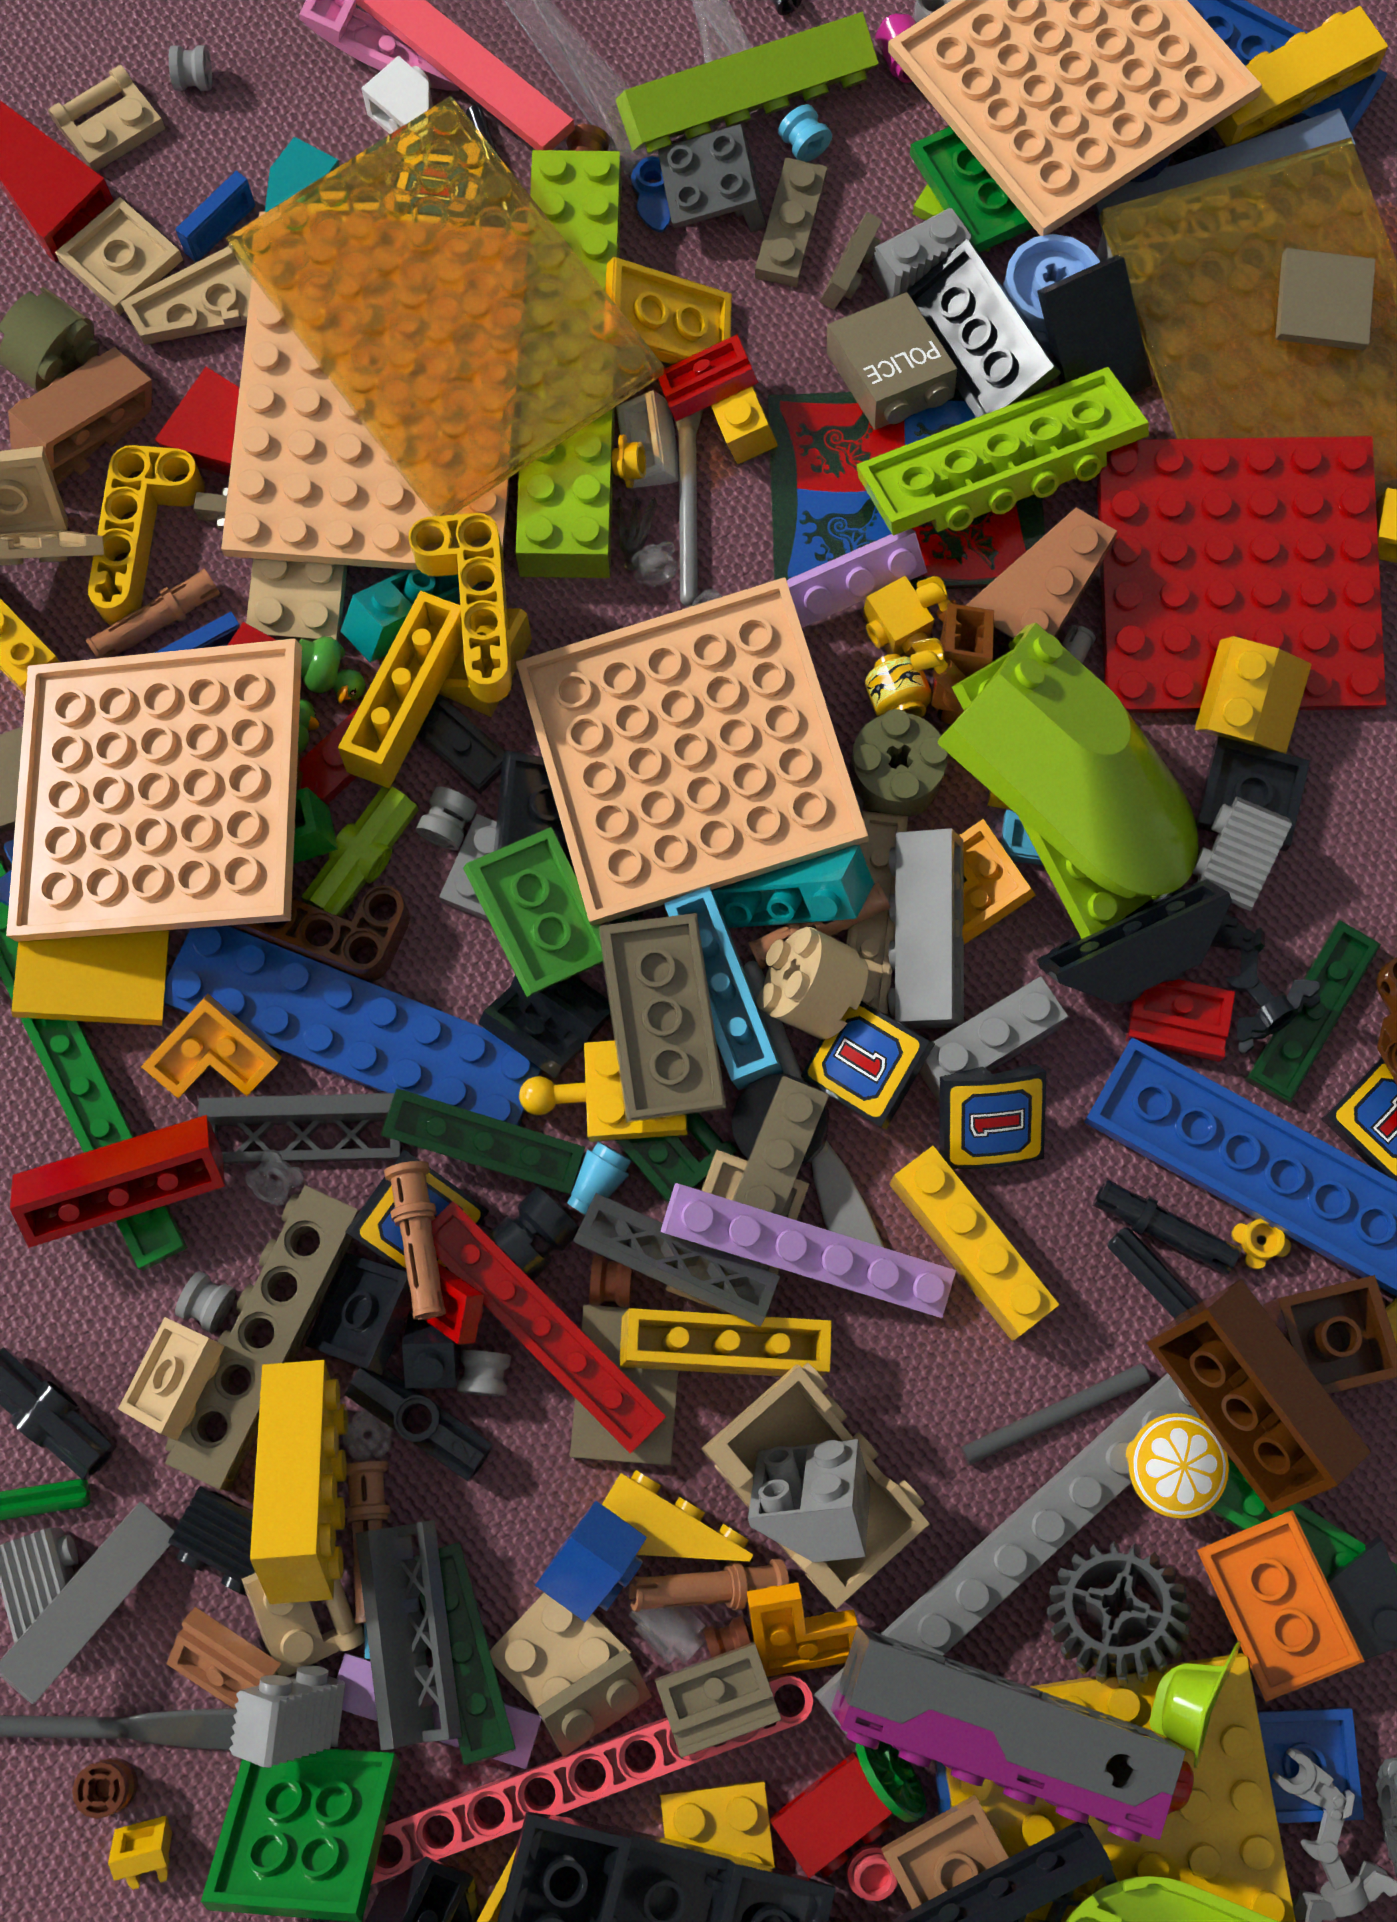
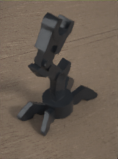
M1228 914L1225 915L1211 946L1241 951V975L1227 977V984L1233 990L1247 992L1260 1007L1255 1017H1240L1237 1024L1239 1052L1241 1055H1245L1254 1048L1253 1040L1264 1039L1269 1034L1283 1029L1297 1015L1301 1014L1304 1005L1309 1008L1319 1005L1321 998L1317 993L1320 991V984L1317 981L1307 979L1294 980L1287 997L1285 995L1274 997L1257 976L1258 953L1265 947L1264 931L1260 927L1254 933L1240 925L1238 918Z

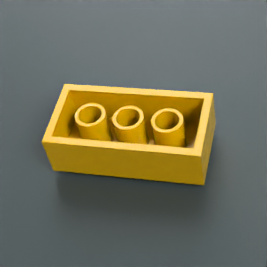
M325 1360L262 1364L250 1561L270 1605L333 1600L334 1580L342 1579L343 1577L341 1546H335L336 1530L344 1529L345 1526L344 1500L342 1497L337 1498L338 1482L345 1481L347 1474L345 1451L339 1450V1435H347L348 1412L346 1404H340L338 1379H330Z

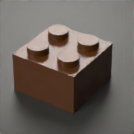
M1375 1275L1277 1298L1263 1304L1265 1311L1327 1394L1397 1378V1344Z

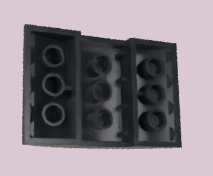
M526 1812L497 1922H828L836 1887L762 1863L659 1836L567 1817Z

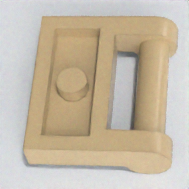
M118 65L110 70V77L66 104L61 105L58 102L48 109L56 126L87 166L95 172L165 130L162 118L135 86L122 65ZM119 92L124 96L80 125L76 126L74 124V120Z
M256 1573L241 1579L268 1654L281 1663L276 1675L289 1676L297 1672V1668L300 1666L312 1665L339 1651L354 1649L365 1641L362 1624H355L340 1579L334 1580L333 1600H325L335 1629L322 1635L309 1601L270 1605Z

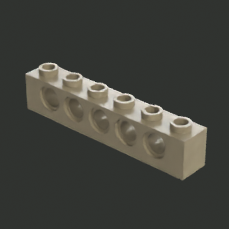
M304 1185L300 1195L293 1194L282 1214V1221L286 1223L278 1239L272 1238L261 1254L259 1266L263 1267L255 1285L248 1284L237 1302L236 1311L240 1314L232 1330H225L217 1341L225 1345L220 1355V1364L217 1372L207 1381L196 1403L195 1415L191 1423L183 1429L178 1441L171 1438L167 1441L165 1450L170 1452L165 1462L166 1465L219 1490H231L258 1435L262 1364L294 1362L334 1281L342 1260L354 1241V1238L345 1231L359 1213L358 1209ZM308 1232H317L320 1236L318 1249L308 1256L299 1255L297 1244L301 1236ZM285 1277H295L297 1281L295 1295L288 1301L278 1302L275 1297L277 1283ZM263 1322H271L274 1327L273 1340L266 1347L256 1348L252 1342L254 1329ZM247 1368L251 1375L250 1386L244 1393L234 1395L229 1388V1379L237 1369ZM217 1414H222L227 1420V1432L221 1440L211 1442L206 1435V1425L210 1418Z

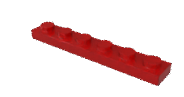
M454 1201L431 1222L436 1257L453 1274L484 1295L483 1304L631 1454L666 1416Z

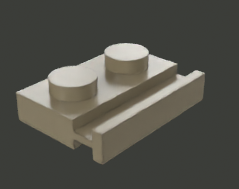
M755 1642L655 1679L681 1758L781 1720Z

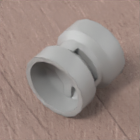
M437 786L429 799L431 804L429 813L420 818L415 830L421 837L435 845L449 850H458L464 839L462 829L465 823L472 821L478 807L467 796L452 789Z

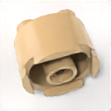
M812 927L801 928L786 941L776 940L768 950L766 964L770 967L764 986L757 997V1007L769 1016L818 1039L831 1038L839 1033L847 1024L840 1019L848 1007L857 1010L862 1001L868 980L867 962L859 957L858 954L860 952L853 947Z

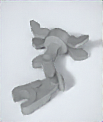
M1288 1748L1286 1754L1299 1764L1298 1774L1293 1778H1285L1281 1774L1274 1772L1272 1778L1286 1792L1323 1807L1324 1813L1317 1840L1303 1839L1301 1840V1845L1309 1855L1321 1862L1329 1880L1321 1887V1894L1303 1890L1298 1892L1292 1903L1295 1920L1306 1919L1305 1922L1333 1921L1337 1917H1348L1357 1914L1369 1902L1376 1901L1382 1892H1385L1390 1897L1397 1895V1881L1388 1876L1387 1872L1375 1863L1363 1861L1357 1875L1347 1874L1338 1854L1337 1846L1344 1819L1352 1815L1355 1795L1348 1789L1341 1793L1332 1783L1334 1779L1312 1762L1309 1757L1296 1748Z

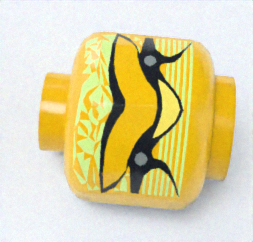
M898 654L883 656L875 662L874 668L865 679L866 691L877 717L884 715L889 710L900 709L922 718L932 700V691L924 671H916L913 668L910 657H900Z

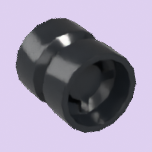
M537 1186L517 1205L519 1215L516 1218L506 1216L487 1235L532 1281L552 1263L550 1253L553 1250L563 1251L574 1240L579 1229L578 1225Z

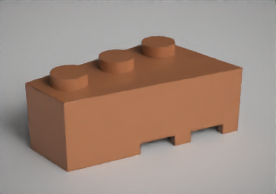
M116 347L100 356L90 358L80 368L65 377L55 379L48 387L29 398L21 399L13 408L8 410L11 450L43 446L57 486L74 470L81 476L90 467L86 459L104 442L112 447L152 410V379Z
M1076 507L965 606L994 610V627L1013 638L1026 625L1037 623L1048 634L1057 638L1118 536L1117 530Z

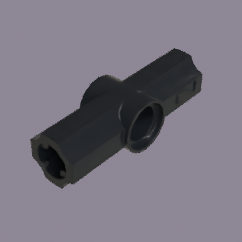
M3 1347L0 1350V1405L12 1415L10 1418L12 1424L42 1448L47 1447L82 1480H88L110 1460L117 1446L98 1427L90 1423L78 1412L80 1409L79 1405L66 1392L53 1382L39 1377L8 1348Z
M360 1368L349 1383L348 1389L344 1394L398 1432L402 1438L418 1446L467 1482H470L480 1470L494 1447L493 1443L441 1408L436 1402L425 1397L414 1388L405 1389V1382L385 1368L382 1375ZM426 1406L432 1414L431 1425L425 1432L413 1434L408 1428L407 1417L414 1408Z

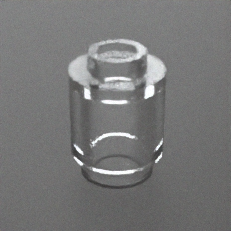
M686 1606L641 1610L640 1612L632 1611L628 1615L637 1624L634 1629L668 1664L676 1657L685 1664L705 1642L699 1635L705 1625Z

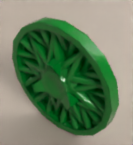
M880 1741L878 1749H873L856 1743V1751L861 1768L878 1798L894 1815L904 1822L915 1823L921 1819L926 1813V1799L921 1783L909 1761L899 1757V1750L893 1748L891 1744Z

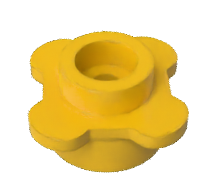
M623 434L619 435L618 438L619 448H614L612 451V468L615 476L625 480L627 488H633L634 479H644L646 475V454L642 442L628 443L626 435Z
M1256 1219L1247 1225L1239 1223L1233 1228L1231 1234L1233 1241L1240 1244L1246 1254V1264L1253 1269L1263 1268L1266 1261L1275 1256H1286L1291 1248L1290 1241L1285 1238L1284 1232L1276 1227L1272 1228L1268 1225L1269 1223L1262 1219ZM1258 1236L1265 1238L1264 1245H1260L1257 1242Z

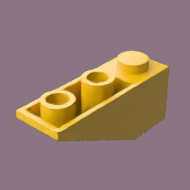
M637 1470L634 1471L631 1478L620 1473L602 1503L603 1506L647 1537L636 1555L749 1562L753 1556L752 1553L744 1549L749 1539L722 1524L718 1532L700 1522L705 1512L681 1497L677 1499L674 1505L659 1497L657 1493L661 1485Z

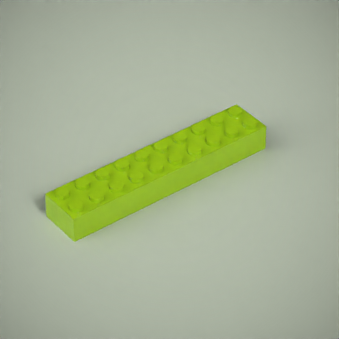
M532 150L529 214L530 247L526 287L516 529V559L520 577L610 578L613 496L612 451L614 449L617 348L604 344L607 263L613 256L617 258L620 256L622 187L620 151Z

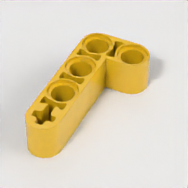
M129 445L118 449L111 457L97 535L103 537L104 555H93L88 585V595L102 619L111 626L141 608L158 505L191 506L195 503L196 492H205V482L192 455L185 450ZM136 471H143L137 477L128 478L132 473ZM187 474L185 479L173 482L177 476ZM136 511L131 518L121 520L126 513ZM129 552L125 559L114 561L119 554Z
M483 513L422 518L412 525L408 536L416 566L422 573L428 576L458 575L464 666L471 691L477 699L483 702L494 703L501 701L511 690L512 672L503 550L497 524L490 516ZM480 538L489 540L482 547L470 546L474 540ZM430 543L442 544L440 548L434 551L423 550ZM482 581L492 583V586L487 590L476 591L472 589L474 585ZM488 624L496 627L493 632L487 635L475 633L476 629L482 625ZM483 658L492 659L494 668L492 670V677L485 678Z

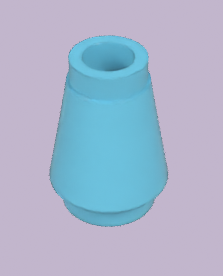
M598 1141L592 1151L587 1149L571 1192L572 1195L567 1204L586 1215L596 1193L609 1198L629 1176L626 1170L632 1161Z

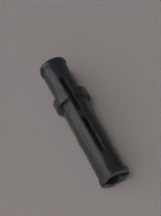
M1108 1178L1104 1180V1187L1101 1186L1098 1190L1092 1206L1132 1225L1131 1230L1139 1235L1145 1232L1226 1276L1231 1272V1268L1235 1266L1241 1252L1239 1246L1233 1245L1158 1206V1200L1151 1196L1143 1198Z

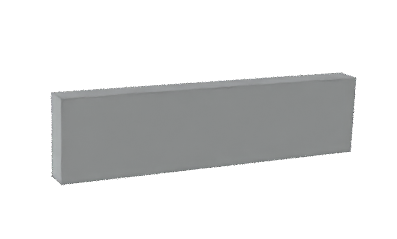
M140 1501L0 1659V1677L27 1701L34 1704L171 1545L168 1542L174 1530Z

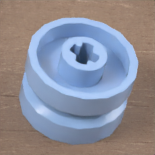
M1057 234L1034 237L1019 246L1008 262L1003 288L1048 354H1052V349L1037 290L1100 263L1098 257L1087 245L1073 237Z

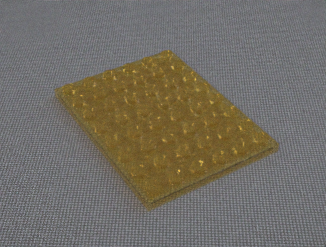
M449 96L226 238L229 248L432 516L454 515L664 375V365L452 96Z
M1351 137L1102 209L1099 219L1112 256L1119 255L1125 259L1143 343L1177 439L1373 436L1376 497L1383 495L1387 488L1397 489V261ZM1286 248L1375 259L1370 341L1364 351L1275 340L1281 260Z

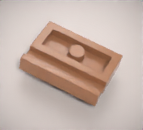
M194 1607L183 1620V1629L177 1635L167 1661L168 1666L231 1708H236L235 1704L239 1701L236 1693L243 1689L258 1686L261 1677L275 1675L281 1666L280 1662L197 1607Z

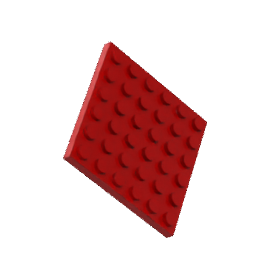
M1373 436L1141 439L1106 452L1107 466L1101 468L1097 475L1098 520L1117 530L1118 536L1100 565L1104 684L1118 697L1128 713L1200 712L1219 642L1221 639L1232 636L1279 648L1312 664L1299 710L1382 709L1386 706Z

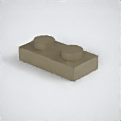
M868 211L854 230L819 300L820 303L834 310L843 296L848 299L853 297L863 278V275L857 272L861 262L869 264L874 252H876L874 247L878 246L881 242L880 239L875 237L882 222L880 218Z
M624 1649L536 1709L557 1748L565 1757L652 1698L634 1660Z

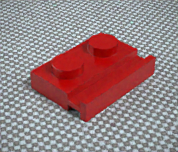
M737 334L656 372L676 422L759 383Z
M1181 979L1162 982L1145 990L1139 998L1132 1001L1129 1028L1125 1041L1129 1042L1131 1038H1135L1150 1047L1221 1062L1226 1052L1224 1049L1229 1033L1235 991Z

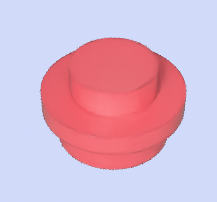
M867 1845L861 1847L853 1853L848 1861L846 1869L848 1883L852 1891L862 1899L870 1901L883 1900L892 1894L898 1884L881 1848L883 1846Z

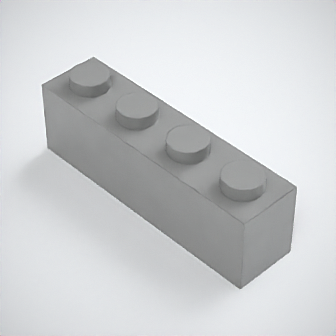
M952 828L896 832V847L891 848L889 852V867L892 876H895V894H891L889 898L891 907L889 915L891 921L895 922V941H890L889 962L891 968L895 969V988H890L888 996L889 1011L891 1016H895V1020L902 1022L911 1029L958 1027L964 1023V938L962 937V926L964 925L963 839Z

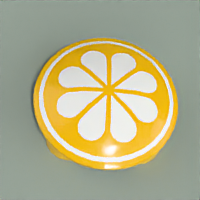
M1171 1413L1151 1420L1138 1432L1135 1439L1129 1443L1126 1449V1459L1132 1485L1140 1499L1159 1515L1178 1519L1198 1516L1209 1510L1219 1500L1226 1487L1229 1473L1227 1453L1204 1421L1192 1415Z

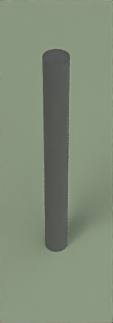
M1140 1363L962 1446V1453L970 1466L1150 1382L1149 1375L1145 1367Z

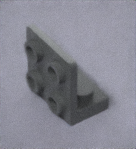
M741 124L658 150L670 217L675 228L734 211L737 218L745 217L750 232L767 227L752 152Z

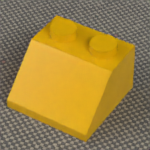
M1235 636L1221 639L1194 730L1286 754L1312 664L1279 648Z

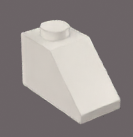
M397 56L361 88L367 115L410 152H433L434 108L430 91L431 82L421 68L418 66L411 67L400 56Z

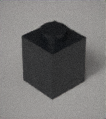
M409 1313L402 1342L405 1389L456 1388L461 1362V1344H456L427 1321L413 1319V1313Z

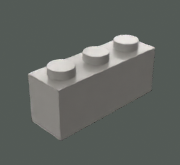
M1040 976L933 1042L935 1045L919 1073L940 1103L941 1076L978 1067H984L991 1072L1058 1031L1068 1015Z

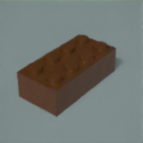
M1242 1279L1179 1314L1146 1342L1271 1514L1338 1486L1371 1453Z

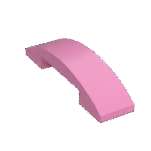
M356 0L305 1L299 13V20L320 37L348 55L380 71L397 56H400L411 67L418 66L425 72L431 82V88L451 91L460 90L456 84L370 14L357 9Z

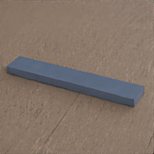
M1339 108L1167 167L1150 180L1127 182L1092 205L1103 231L1107 219L1113 214L1127 211L1207 204L1352 154L1356 143Z

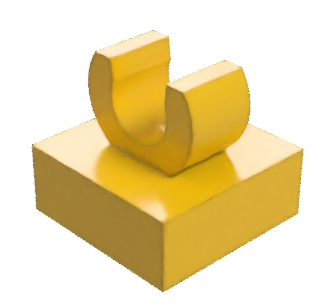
M167 1815L114 1830L108 1860L114 1881L126 1878L127 1884L134 1890L140 1887L142 1873L153 1870L157 1872L160 1882L167 1880L170 1863L169 1850L172 1838V1830Z

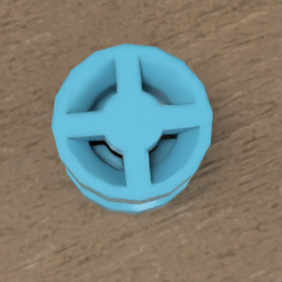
M809 104L793 109L781 121L778 128V134L785 143L792 144V153L797 160L805 162L811 161L823 153L832 140V132L826 124L818 122V114L812 105Z

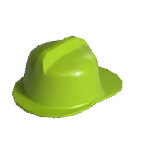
M1240 1641L1236 1643L1225 1666L1184 1663L1172 1668L1164 1675L1157 1687L1149 1721L1150 1727L1156 1733L1194 1752V1768H1197L1199 1765L1210 1716L1241 1645Z

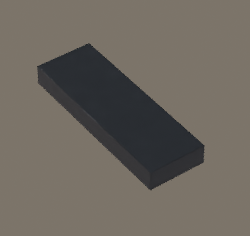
M438 693L416 738L481 794L501 774L505 751Z

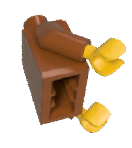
M932 576L917 582L918 588L916 593L923 608L938 604L940 609L937 611V616L943 622L941 639L929 638L913 642L912 647L916 653L912 654L910 659L916 671L934 668L932 673L934 677L932 706L938 709L937 716L940 720L953 724L964 710L952 686L992 663L994 610L958 605L955 600L950 601L944 581L938 576Z

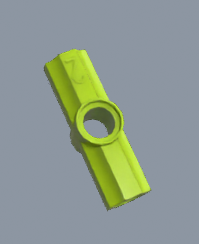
M382 786L355 824H347L336 837L338 850L329 852L330 859L302 895L303 901L308 905L333 915L343 916L365 883L370 884L374 882L384 871L392 855V846L419 811L417 805L393 786L390 789Z

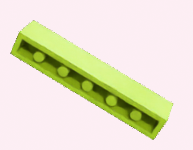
M860 12L626 89L615 101L632 152L646 147L647 153L652 154L658 152L659 149L672 145V138L685 134L687 140L709 134L712 132L710 125L725 121L726 127L729 128L750 120L749 112L764 108L766 115L775 113L790 106L788 99L803 95L806 102L828 94L827 86L841 82L843 89L860 84L867 80L866 73L879 63L864 14Z

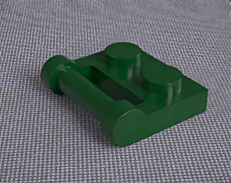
M700 1113L687 1114V1129L709 1154L701 1162L697 1161L677 1136L614 1140L668 1205L675 1183L695 1189L706 1179L716 1150L733 1156L738 1153V1150L729 1140L724 1142Z

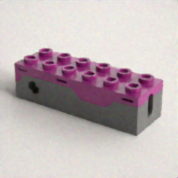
M857 1626L831 1707V1711L841 1725L840 1728L847 1732L846 1738L873 1749H878L880 1741L891 1744L893 1748L899 1750V1757L930 1768L932 1759L952 1769L951 1775L955 1778L976 1786H982L985 1778L992 1780L995 1784L1004 1788L1003 1794L1026 1804L1035 1805L1037 1797L1043 1798L1047 1803L1056 1806V1813L1066 1818L1087 1824L1089 1816L1096 1817L1098 1821L1109 1825L1107 1829L1109 1832L1140 1843L1142 1834L1160 1840L1167 1815L1182 1809L1187 1804L1193 1788L1194 1772L1189 1763L1183 1761L1186 1751L1163 1735L1131 1722Z

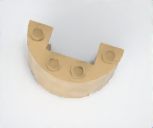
M809 1363L803 1367L796 1364L704 1445L702 1450L710 1461L712 1460L715 1463L714 1467L749 1508L758 1451L772 1449L777 1446L794 1447L819 1444L828 1440L845 1441L858 1439L871 1487L865 1557L812 1562L778 1543L787 1555L806 1573L805 1575L837 1609L930 1523L918 1510L925 1503L916 1491L905 1480L898 1485L886 1477L873 1462L879 1455L872 1445L859 1432L852 1437L841 1422L847 1416L828 1394L824 1395L822 1393L828 1385L820 1374Z

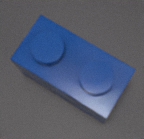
M595 1500L555 1554L535 1586L586 1622L598 1606L607 1611L622 1588H625L630 1583L643 1563L636 1554L647 1537Z

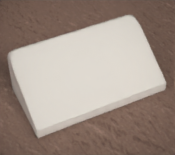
M652 390L617 405L620 435L625 434L628 443L642 442L646 454V475L644 479H634L633 488L678 482L679 458L672 412L667 400Z

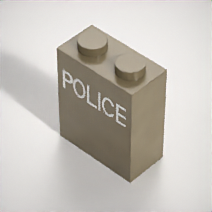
M907 292L827 324V355L874 430L889 424H898L908 416L930 407H939L954 398L957 367Z

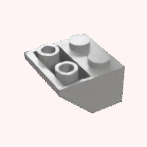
M858 1439L845 1441L828 1440L819 1444L794 1447L777 1446L772 1449L758 1451L748 1513L750 1527L812 1562L865 1557L871 1487Z

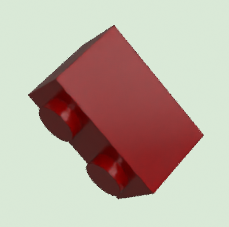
M852 1752L769 1818L772 1826L810 1879L817 1872L825 1878L841 1867L848 1859L844 1851L859 1839L868 1844L883 1834L891 1825L886 1818L892 1812L878 1798L868 1783L858 1758Z

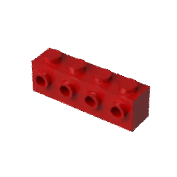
M204 1115L12 1175L10 1210L28 1248L225 1187L223 1153L208 1116Z

